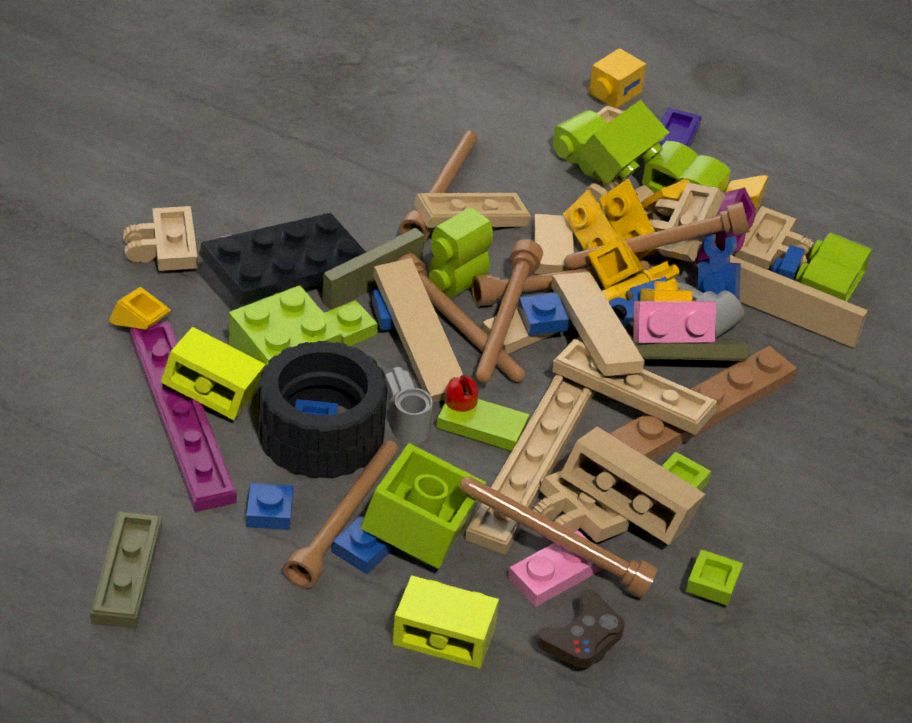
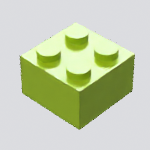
M300 285L229 312V346L266 364L265 367L273 356L280 354L282 350L288 347H294L305 342L327 341L341 343L342 333Z
M408 443L374 491L360 529L440 569L471 520L478 503L477 500L460 490L461 480L465 477H472L485 485L486 482Z

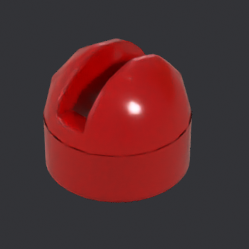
M467 375L451 378L445 389L446 405L452 410L459 412L472 410L478 402L479 391L477 383Z

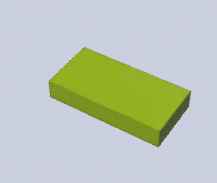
M478 399L477 405L472 410L465 412L452 410L445 403L437 417V428L512 451L529 422L530 414Z

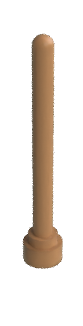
M474 131L464 133L428 193H446L477 141V135ZM417 210L408 212L399 226L401 235L417 228L424 234V242L433 229L427 228L420 212Z
M743 202L727 205L728 209L720 211V216L626 239V242L634 253L724 230L726 234L734 232V236L748 233L750 230ZM602 246L568 254L564 258V265L568 269L591 265L592 263L587 254Z
M519 240L513 246L510 255L513 272L475 374L477 381L480 383H487L491 380L528 275L538 270L543 258V249L532 240Z
M408 253L400 257L397 261L412 258L431 303L483 352L489 336L427 278L426 266L415 254ZM501 349L496 366L513 382L523 381L525 378L524 369Z
M639 260L644 268L642 270L650 269L647 261ZM594 267L532 275L527 277L522 293L552 289L553 275L590 272L596 282H601ZM491 274L473 276L471 291L476 306L494 305L496 300H501L510 279L500 280L499 277H493Z
M387 440L381 445L308 547L295 550L286 561L283 571L291 583L301 588H311L314 586L323 573V556L332 545L333 540L340 534L396 455L398 446L394 441Z
M465 477L461 480L460 490L464 494L620 578L619 583L626 586V592L642 599L648 591L658 570L652 564L642 559L640 562L633 559L627 562L472 477Z

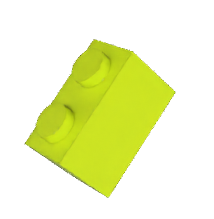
M192 327L170 351L161 383L235 420L255 395L261 379V372L266 364Z
M411 575L395 614L393 645L481 669L496 628L499 599Z

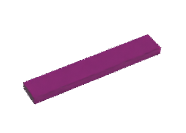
M170 322L154 324L147 330L131 328V343L194 512L237 503V492L202 404L161 383L170 351L178 343Z

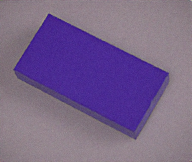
M667 108L661 123L670 133L661 141L660 145L662 146L666 141H675L690 148L700 128L702 116Z

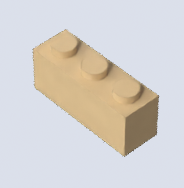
M595 427L576 441L560 474L568 482L668 545L688 528L705 496V493L599 427Z

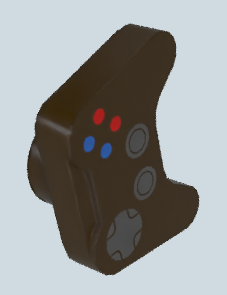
M592 590L582 592L579 603L581 615L571 624L563 628L543 627L539 630L537 646L541 650L579 669H585L600 662L604 658L605 653L623 637L625 625L624 620Z

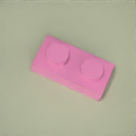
M634 301V342H715L716 302Z
M579 530L574 532L577 535L587 539ZM553 543L509 567L508 579L537 607L600 572L603 568L557 543Z

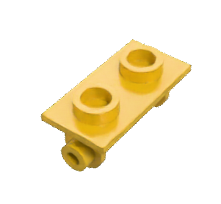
M626 179L599 198L618 238L623 236L626 240L655 232L638 198V193L634 190L629 179ZM654 248L634 254L640 260L645 256L651 259L661 253Z
M590 190L582 194L563 213L584 250L603 246L618 238L601 210V204L595 200Z

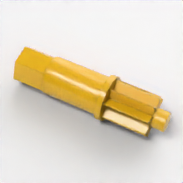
M666 261L648 270H641L636 275L611 285L609 288L602 290L608 302L618 297L629 301L626 291L630 288L665 276L667 281L676 282L674 277L679 275V268L675 264L669 266Z

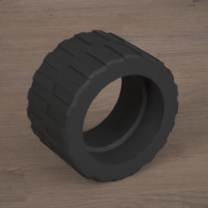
M317 341L300 343L297 346L288 347L282 350L280 354L273 356L268 361V365L263 368L261 380L259 381V440L263 444V450L267 456H270L273 462L280 467L288 469L289 472L297 475H307V477L333 478L343 474L348 475L356 472L360 467H365L384 442L387 382L385 381V374L382 368L377 365V362L371 356L364 354V351L339 342ZM296 399L338 403L339 406L348 409V411L334 415H314L296 409L295 403Z

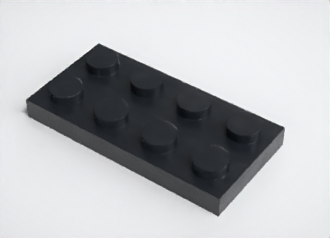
M332 213L201 242L199 250L201 258L239 304L270 297L299 285L302 288L322 284L325 272L366 253Z

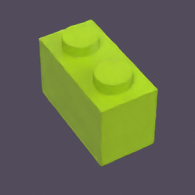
M640 99L596 131L578 153L605 184L608 185L617 177H620L623 181L640 167L637 162L641 159L647 163L663 150L660 143L670 132Z

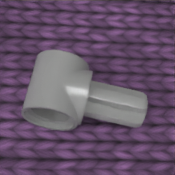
M679 283L678 289L692 291V301L716 302L715 339L744 319V309L737 297L731 292L723 290L718 294L712 291L702 293L689 284Z
M395 367L385 377L392 396L389 401V409L393 417V434L403 443L418 444L425 441L430 435L432 397L426 391L414 387L408 371H403L401 367Z

